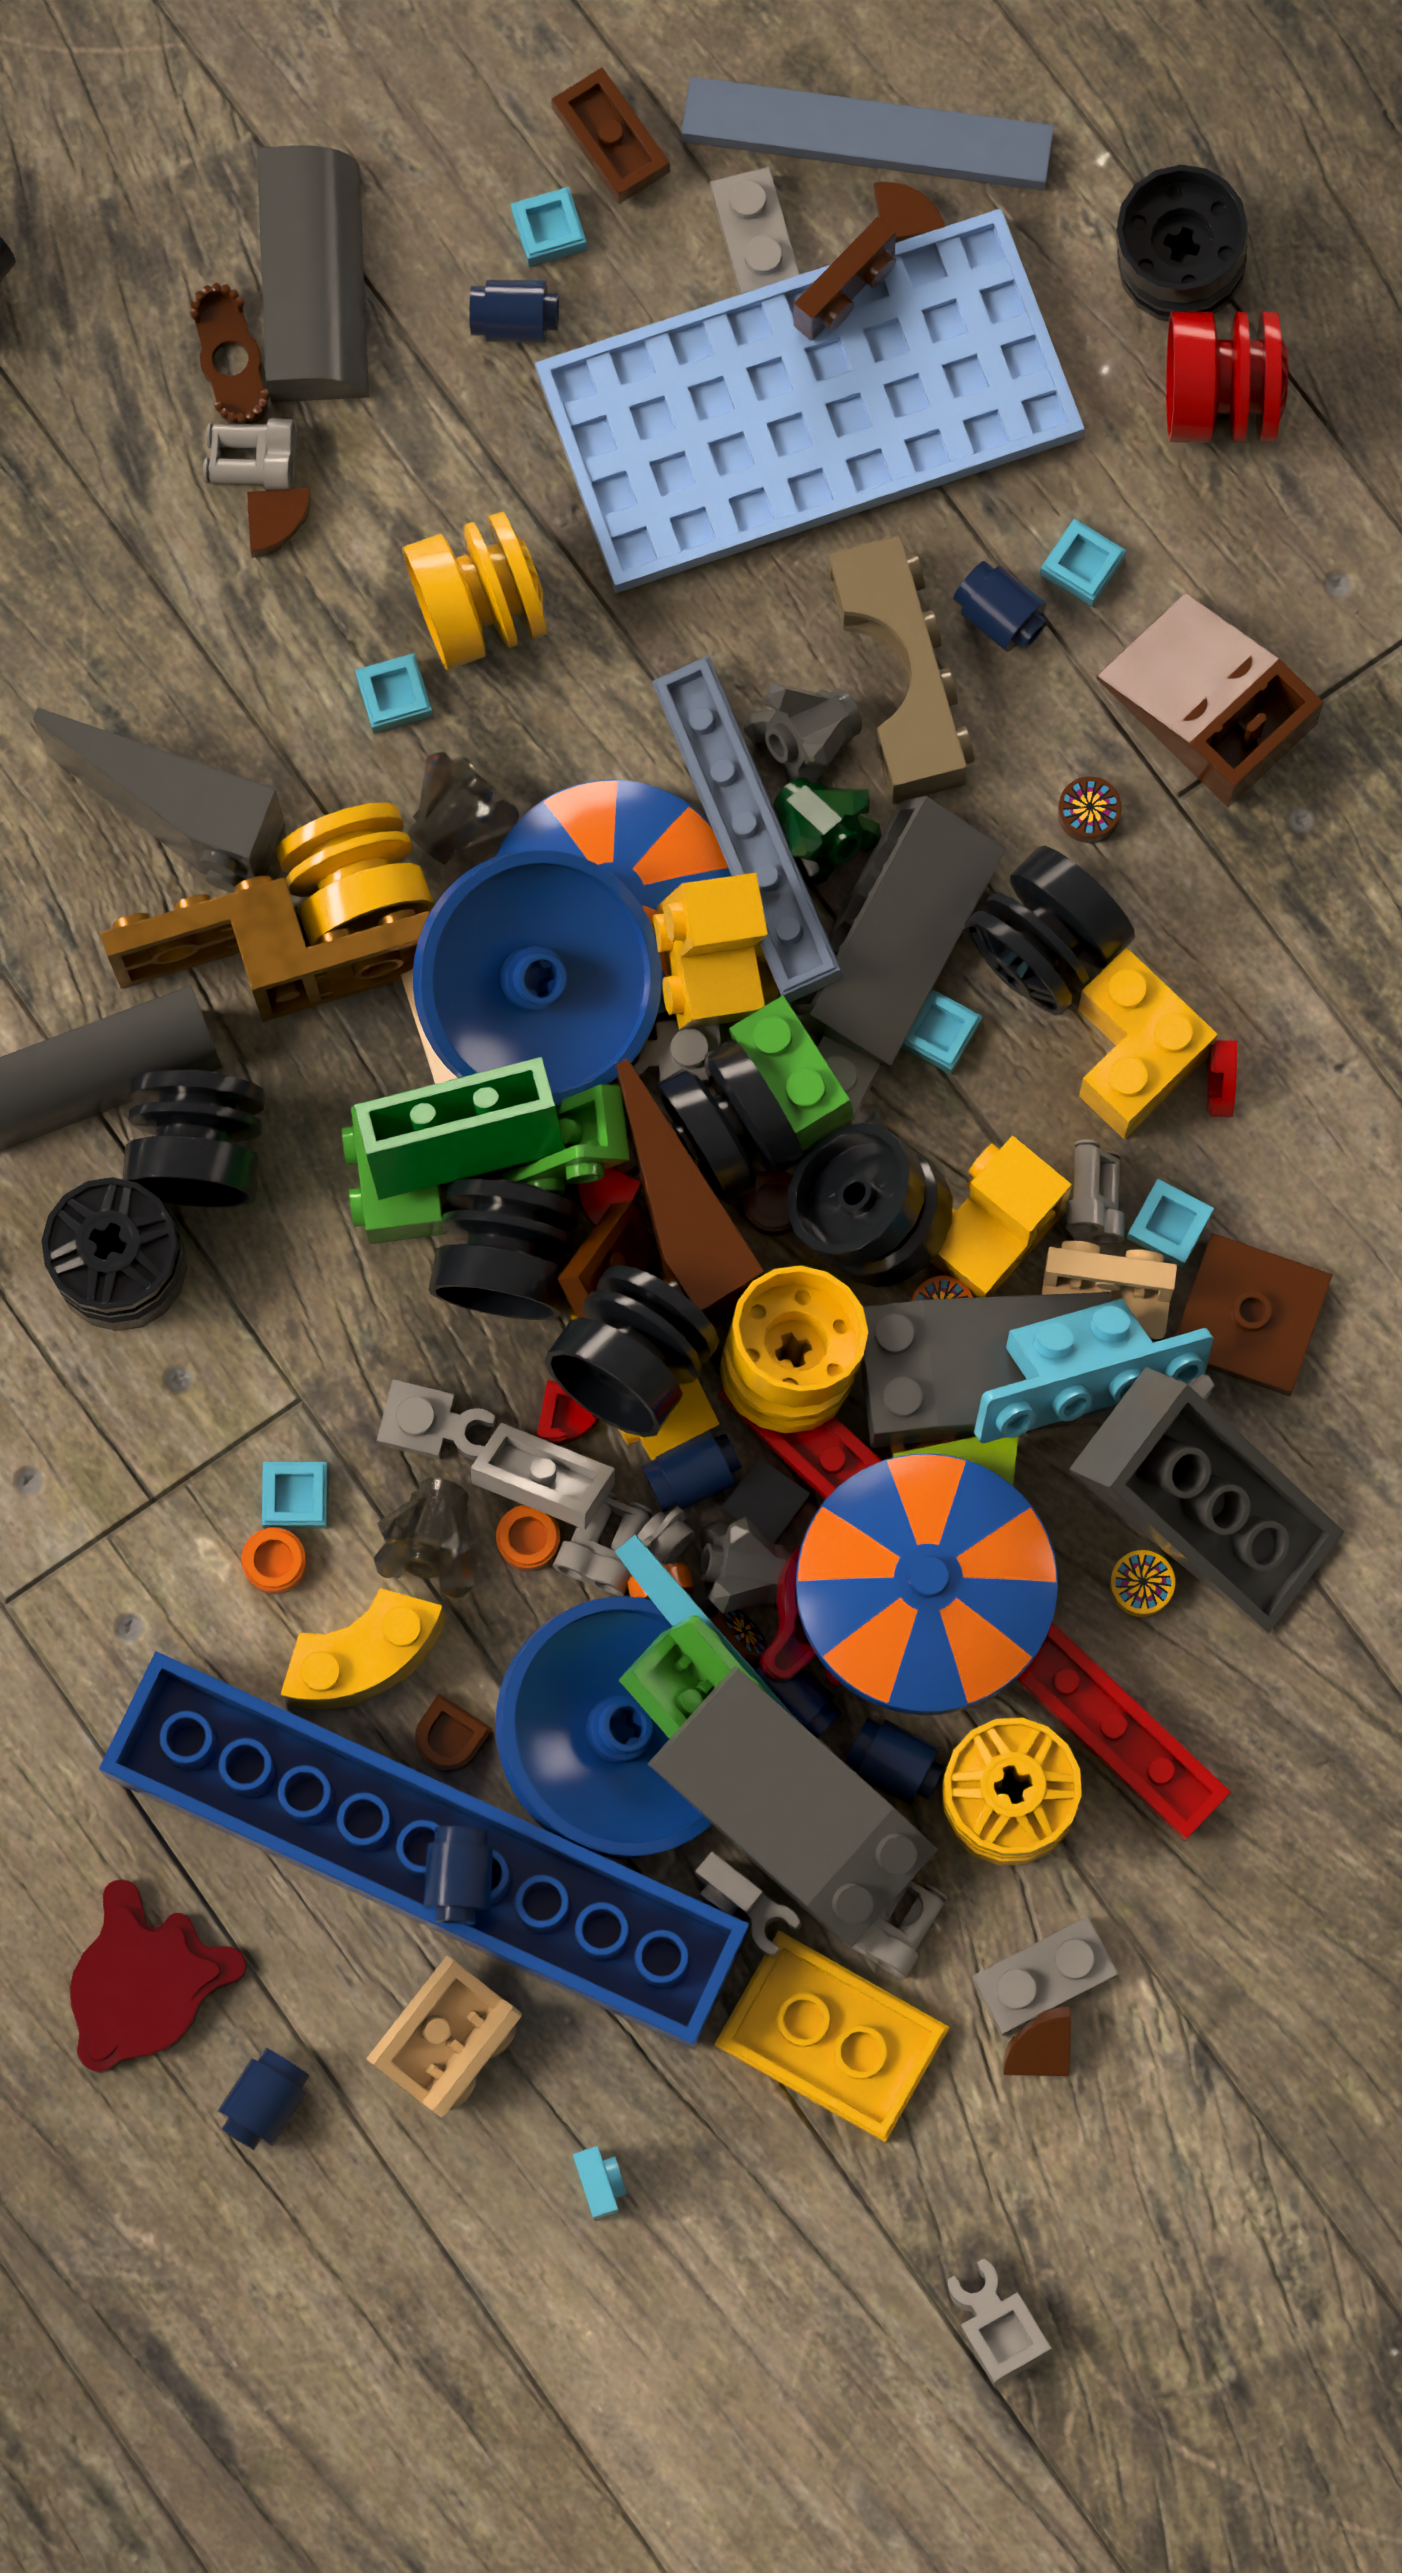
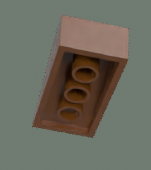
M625 1059L616 1065L618 1086H621L626 1124L665 1278L663 1281L686 1296L705 1314L712 1325L717 1328L733 1318L737 1301L752 1281L764 1275V1270L629 1060Z

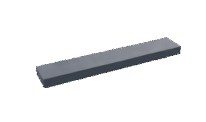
M690 76L681 141L1045 191L1054 125Z
M706 656L652 681L731 875L757 873L768 936L759 943L781 996L784 995L788 1003H791L844 979L842 970L796 860L791 854L786 836L710 657Z

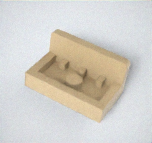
M1083 1241L1062 1242V1248L1049 1247L1042 1295L1110 1292L1111 1301L1124 1300L1151 1341H1161L1166 1335L1169 1305L1175 1286L1177 1264L1163 1263L1164 1256L1153 1251L1127 1250L1125 1257L1100 1254V1246Z
M446 1955L366 2060L417 2101L442 2118L450 2109L454 2110L460 2107L469 2098L476 2085V2078L474 2077L488 2059L500 2055L510 2045L517 2030L515 2024L521 2018L522 2012L502 1999L458 1962Z

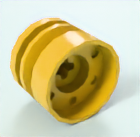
M503 511L487 516L493 544L485 546L474 522L463 525L467 554L456 557L448 541L440 533L402 547L403 557L423 617L446 670L486 657L483 627L493 624L501 640L508 648L518 645L512 620L513 616L520 615L531 639L547 634V626L543 615L544 594L536 568L524 540H521L512 529Z
M383 802L367 803L342 809L298 828L284 838L275 849L282 872L289 873L285 880L290 894L298 897H309L304 900L297 912L310 947L318 944L317 939L320 936L333 930L353 928L354 932L357 933L379 926L378 921L390 913L405 909H412L416 914L426 911L430 913L435 906L421 867L412 863H401L413 849L408 834L401 832L404 824L398 806Z
M801 1265L773 1269L752 1281L737 1301L719 1366L724 1392L738 1413L761 1428L782 1433L813 1430L834 1418L849 1397L855 1375L858 1372L864 1355L868 1336L864 1309L849 1286L826 1271ZM800 1364V1367H795V1368H794V1366H793V1365Z
M1025 1718L994 1719L971 1730L953 1750L941 1788L943 1817L954 1840L973 1857L997 1866L1027 1865L1050 1854L1068 1834L1082 1796L1080 1768L1069 1745L1048 1726ZM1006 1773H1013L1017 1783L1027 1782L1029 1785L1028 1788L1023 1790L1021 1803L1012 1804L1008 1794L997 1795L995 1789L1001 1787L1003 1776Z

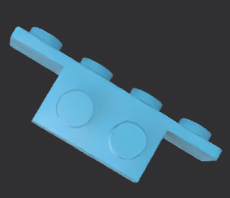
M1123 1299L1010 1330L1006 1349L1026 1380L988 1390L982 1395L974 1433L980 1443H987L1004 1437L1014 1438L1028 1430L1059 1421H1072L1083 1414L1117 1405L1145 1367L1188 1384L1201 1375L1205 1376L1214 1338L1207 1328H1202L1153 1343Z

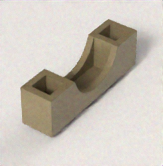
M901 535L828 553L827 574L843 631L866 634L886 644L899 657L908 675L910 687L904 702L894 715L877 727L876 748L892 804L898 803L901 800L917 798L964 786L966 764L975 762L974 752L966 726L955 728L949 706L958 704L957 692L950 669L939 670L933 648L941 647V638L933 610L922 612L917 591L925 589V583L916 552L906 555Z

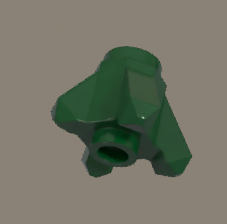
M797 778L788 783L779 792L774 800L773 808L783 832L787 836L791 854L796 858L799 870L805 881L821 884L828 879L836 864L840 865L848 862L859 849L867 852L877 846L882 837L880 824L860 815L869 813V789L826 788L821 782L812 783L807 778Z

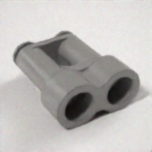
M269 418L267 424L214 423L213 425L208 423L206 442L207 447L211 448L210 459L205 458L203 476L205 483L264 484L266 491L293 489L294 457L297 448V425L295 419ZM226 448L257 449L256 459H222V452Z
M1083 1139L1075 1142L1073 1199L1067 1202L1066 1229L1073 1233L1086 1235L1087 1241L1094 1244L1114 1245L1122 1243L1125 1240V1214L1119 1211L1120 1154L1115 1151H1103L1100 1149V1142L1096 1140Z
M610 1492L586 1530L577 1527L571 1541H564L562 1543L553 1567L567 1577L589 1583L608 1594L622 1597L628 1587L627 1581H629L632 1575L617 1556L615 1550L632 1536H638L641 1529L651 1519L650 1516H652L653 1511L640 1503L630 1502L629 1505L618 1502V1497ZM615 1513L623 1518L610 1548L598 1544V1541L610 1514Z
M912 1879L851 1949L870 1958L894 1976L906 1979L919 1958L915 1950L948 1898L941 1891L930 1885H925L922 1888L914 1883ZM907 1891L917 1897L897 1929L887 1923Z

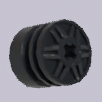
M1180 164L1155 170L1133 186L1120 206L1116 237L1118 246L1117 261L1122 285L1135 305L1154 318L1168 322L1170 312H1213L1214 315L1229 305L1243 284L1247 262L1248 223L1243 202L1229 182L1206 168ZM1183 247L1192 250V254H1186L1182 262L1172 260V255H1178Z
M1044 845L1037 847L1010 875V884L1021 903L1001 893L992 894L986 900L989 914L984 911L975 912L965 922V931L989 967L1005 984L1040 1009L1052 1015H1062L1072 1004L1070 991L1081 993L1090 983L1089 976L1078 958L1095 967L1105 968L1133 941L1135 930L1120 906L1093 877L1059 851Z
M203 1070L153 1071L139 1074L132 1079L131 1097L133 1101L140 1105H136L129 1110L128 1120L131 1126L155 1136L133 1139L126 1144L123 1180L139 1183L159 1197L162 1203L207 1208L247 1205L256 1200L259 1157L257 1153L233 1143L253 1140L262 1135L261 1120L253 1116L264 1110L265 1092L262 1087L250 1081Z
M115 1177L86 1181L64 1194L48 1215L41 1240L45 1267L70 1310L90 1325L113 1331L141 1328L164 1315L180 1295L187 1271L184 1243L173 1219L160 1198L139 1183ZM118 1236L125 1250L122 1254L111 1252L106 1260H104L98 1248L101 1242L112 1244Z
M463 1179L449 1183L446 1196L447 1205L457 1211L443 1214L442 1229L461 1240L467 1241V1244H451L436 1248L429 1284L430 1294L452 1305L490 1315L528 1320H551L560 1317L564 1291L558 1278L564 1269L551 1261L543 1259L542 1256L564 1255L572 1252L573 1236L563 1230L577 1227L580 1212L579 1206L560 1195L516 1181Z
M624 1265L608 1267L599 1279L597 1291L590 1292L584 1301L582 1310L586 1318L581 1317L570 1320L547 1352L545 1363L550 1375L562 1390L581 1407L600 1420L629 1434L641 1437L656 1436L681 1400L683 1393L679 1384L693 1383L701 1371L702 1363L709 1361L716 1351L720 1340L715 1327L705 1314L686 1296L669 1284L638 1268Z

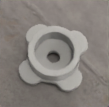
M679 1507L675 1508L667 1516L663 1512L654 1515L637 1536L662 1565L673 1564L685 1552L695 1536V1532L685 1524L687 1519L682 1516L684 1512Z

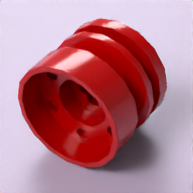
M1170 312L1166 358L1168 441L1211 442L1217 414H1228L1233 441L1245 442L1249 414H1256L1258 441L1276 442L1279 422L1284 408H1286L1288 393V351L1281 333L1279 312L1260 313L1257 340H1250L1247 312L1235 313L1229 340H1218L1213 312Z

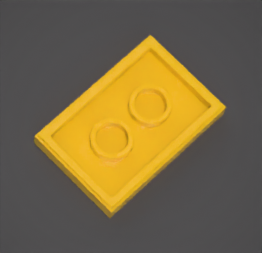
M778 1931L772 1942L779 1948V1955L776 1958L764 1955L714 2046L886 2143L950 2027L785 1933Z

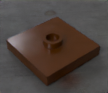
M1211 1233L1176 1336L1207 1328L1214 1338L1207 1364L1208 1369L1290 1397L1333 1274Z

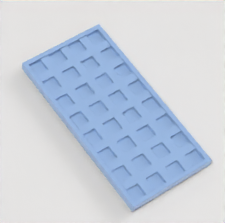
M1000 208L895 243L894 258L896 263L888 276L874 288L867 284L852 299L855 303L854 307L844 322L833 331H829L825 327L812 342L793 326L794 302L830 265L535 362L537 377L615 594L1084 438L1085 428L1002 209Z

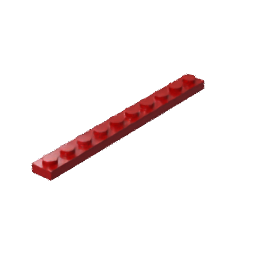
M723 1388L718 1392V1399L825 1500L848 1478L864 1468L881 1461L835 1416L813 1430L794 1433L777 1432L757 1426L738 1413ZM1051 1623L1038 1654L1016 1682L1183 1841H1186L1230 1795L1231 1791L1056 1625Z

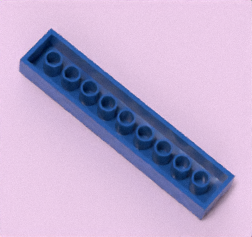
M155 1651L99 1767L102 1774L115 1783L694 2051L749 1934V1924L157 1651ZM436 1827H472L488 1831L487 1846L493 1847L490 1911L476 1913V1924L436 1922L437 1910L423 1907L427 1844L434 1843Z

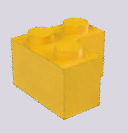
M757 873L682 883L656 906L658 914L651 917V925L656 935L658 953L665 952L669 976L664 977L662 982L666 1010L669 1015L676 1014L679 1030L741 1021L765 1006L754 948L756 944L768 936Z
M1127 947L1081 992L1078 1010L1115 1047L1083 1078L1079 1097L1125 1140L1208 1058L1211 1045L1214 1044L1218 1036L1204 1020Z
M1013 1135L1001 1149L993 1143L990 1144L969 1169L968 1173L972 1176L966 1185L969 1189V1197L957 1211L952 1208V1224L943 1247L930 1261L946 1276L954 1277L968 1287L973 1298L993 1297L1066 1213L1072 1184Z

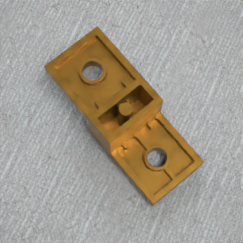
M257 876L240 882L235 886V892L213 899L207 894L184 898L174 904V911L151 918L148 913H135L124 916L112 924L113 929L101 932L100 934L108 960L121 989L241 953L262 1022L402 980L401 974L413 969L418 940L430 913L426 911L416 914L412 909L396 911L382 917L378 921L379 926L357 933L354 932L353 928L333 930L320 936L317 939V945L306 948L285 878L272 881L270 876Z

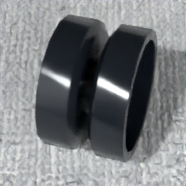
M730 1039L705 1054V1072L716 1093L715 1096L711 1095L696 1074L684 1068L656 1084L657 1092L672 1120L671 1124L676 1135L699 1171L704 1173L715 1191L728 1205L756 1189V1172L745 1151L746 1147L750 1149L764 1169L776 1175L796 1165L804 1157L801 1144L777 1099L750 1057L734 1039Z
M859 1123L835 1129L815 1142L800 1160L788 1187L787 1214L795 1235L813 1251L831 1262L855 1282L874 1287H883L902 1283L925 1269L940 1251L952 1224L953 1197L945 1177L887 1129Z

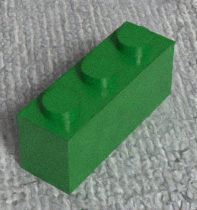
M542 1057L354 1105L379 1200L545 1158L565 1150Z

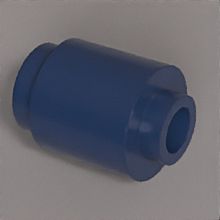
M487 280L486 286H471L469 303L471 336H485L486 342L546 343L547 330L558 331L559 295L558 293H548L546 280Z
M986 561L979 563L967 575L953 597V600L963 607L961 615L1006 652H1009L1017 645L1026 650L1040 636L1048 623L1042 616L1047 604L1002 566L994 569Z
M711 1430L657 1456L655 1460L642 1465L645 1476L663 1512L676 1506L681 1510L687 1509L735 1486L736 1484L731 1473L742 1468L726 1433L714 1438Z
M760 1667L755 1671L799 1723L816 1738L842 1714L831 1702L835 1696L805 1667L795 1676L784 1682L769 1680L761 1672Z
M869 1717L859 1732L845 1761V1764L858 1770L857 1775L864 1781L912 1805L918 1794L928 1800L930 1799L946 1768L944 1763L936 1760L941 1747L887 1719L881 1724Z
M457 1826L435 1828L434 1843L427 1844L423 1907L437 1910L436 1922L476 1924V1913L490 1911L493 1847L487 1846V1830Z
M265 2048L258 2061L253 2058L250 2059L217 2110L218 2113L227 2118L221 2130L253 2151L260 2141L272 2147L305 2097L306 2092L302 2088L310 2076L284 2057Z

